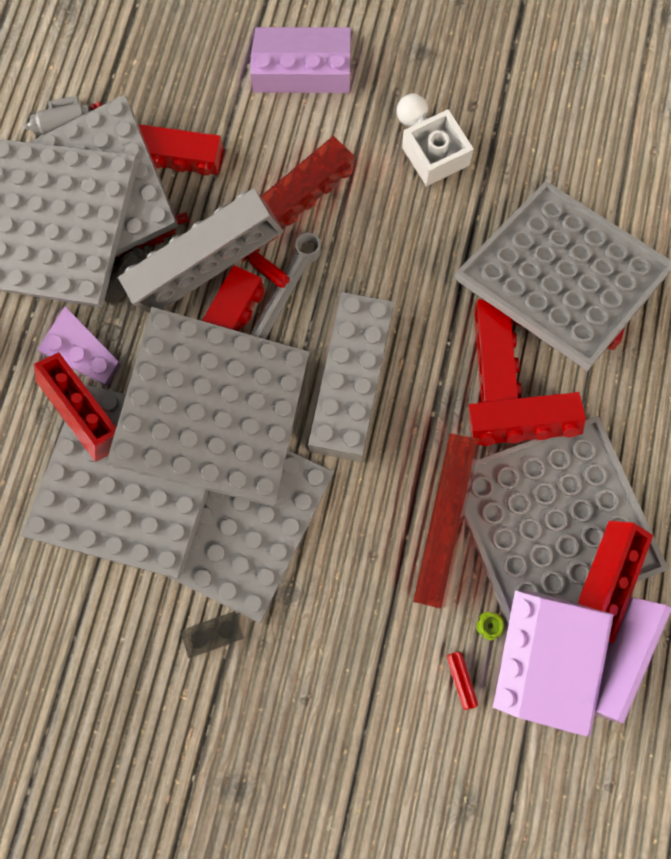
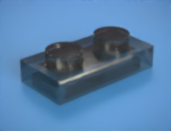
M236 611L180 630L188 658H193L245 639Z

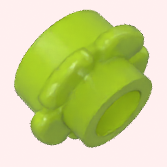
M484 612L479 616L480 620L476 623V629L479 634L483 635L484 639L495 640L497 636L500 637L504 633L503 618L498 613ZM492 623L493 628H488V624Z

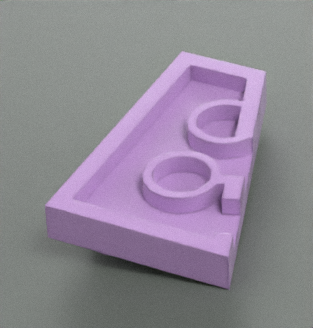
M65 306L37 349L48 357L60 352L73 370L106 387L109 386L121 366L116 358Z

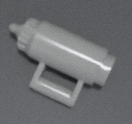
M78 96L48 101V109L40 110L30 115V121L24 124V129H30L36 136H41L90 112L91 109L88 104L83 105L80 103Z

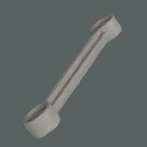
M306 232L297 237L295 241L296 254L285 272L290 278V282L284 288L277 286L250 335L263 339L267 338L307 264L316 261L320 257L321 242L314 233ZM304 242H313L317 245V249L309 254L301 252L299 247Z

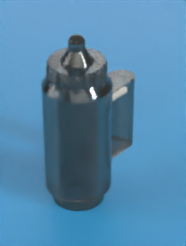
M145 245L144 248L135 246L122 259L115 257L104 301L114 307L124 301L127 293L118 277L125 273L129 266L139 264L145 260L151 249L150 245Z

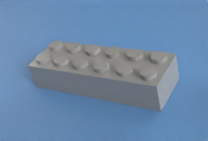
M253 188L250 191H244L239 194L237 199L229 205L216 209L214 214L206 220L196 222L183 235L173 237L168 245L160 250L152 251L139 264L129 266L118 279L133 305L150 313L151 307L163 310L284 231L268 204Z
M341 292L309 438V452L358 462L363 461L394 302Z

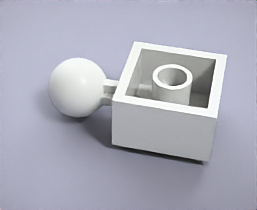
M408 94L397 105L399 121L403 125L410 127L404 130L402 148L425 186L427 187L470 166L474 148L449 109L427 119L428 104L426 100L418 94Z

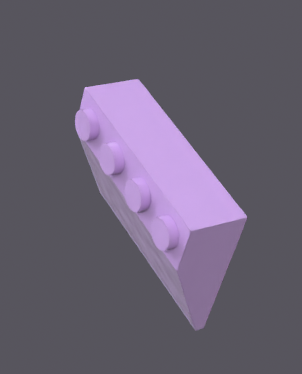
M255 27L250 70L253 93H350V27Z
M515 591L493 708L524 720L587 737L591 736L613 614L535 591Z
M631 597L614 644L608 643L595 710L596 717L624 724L670 615L671 607Z

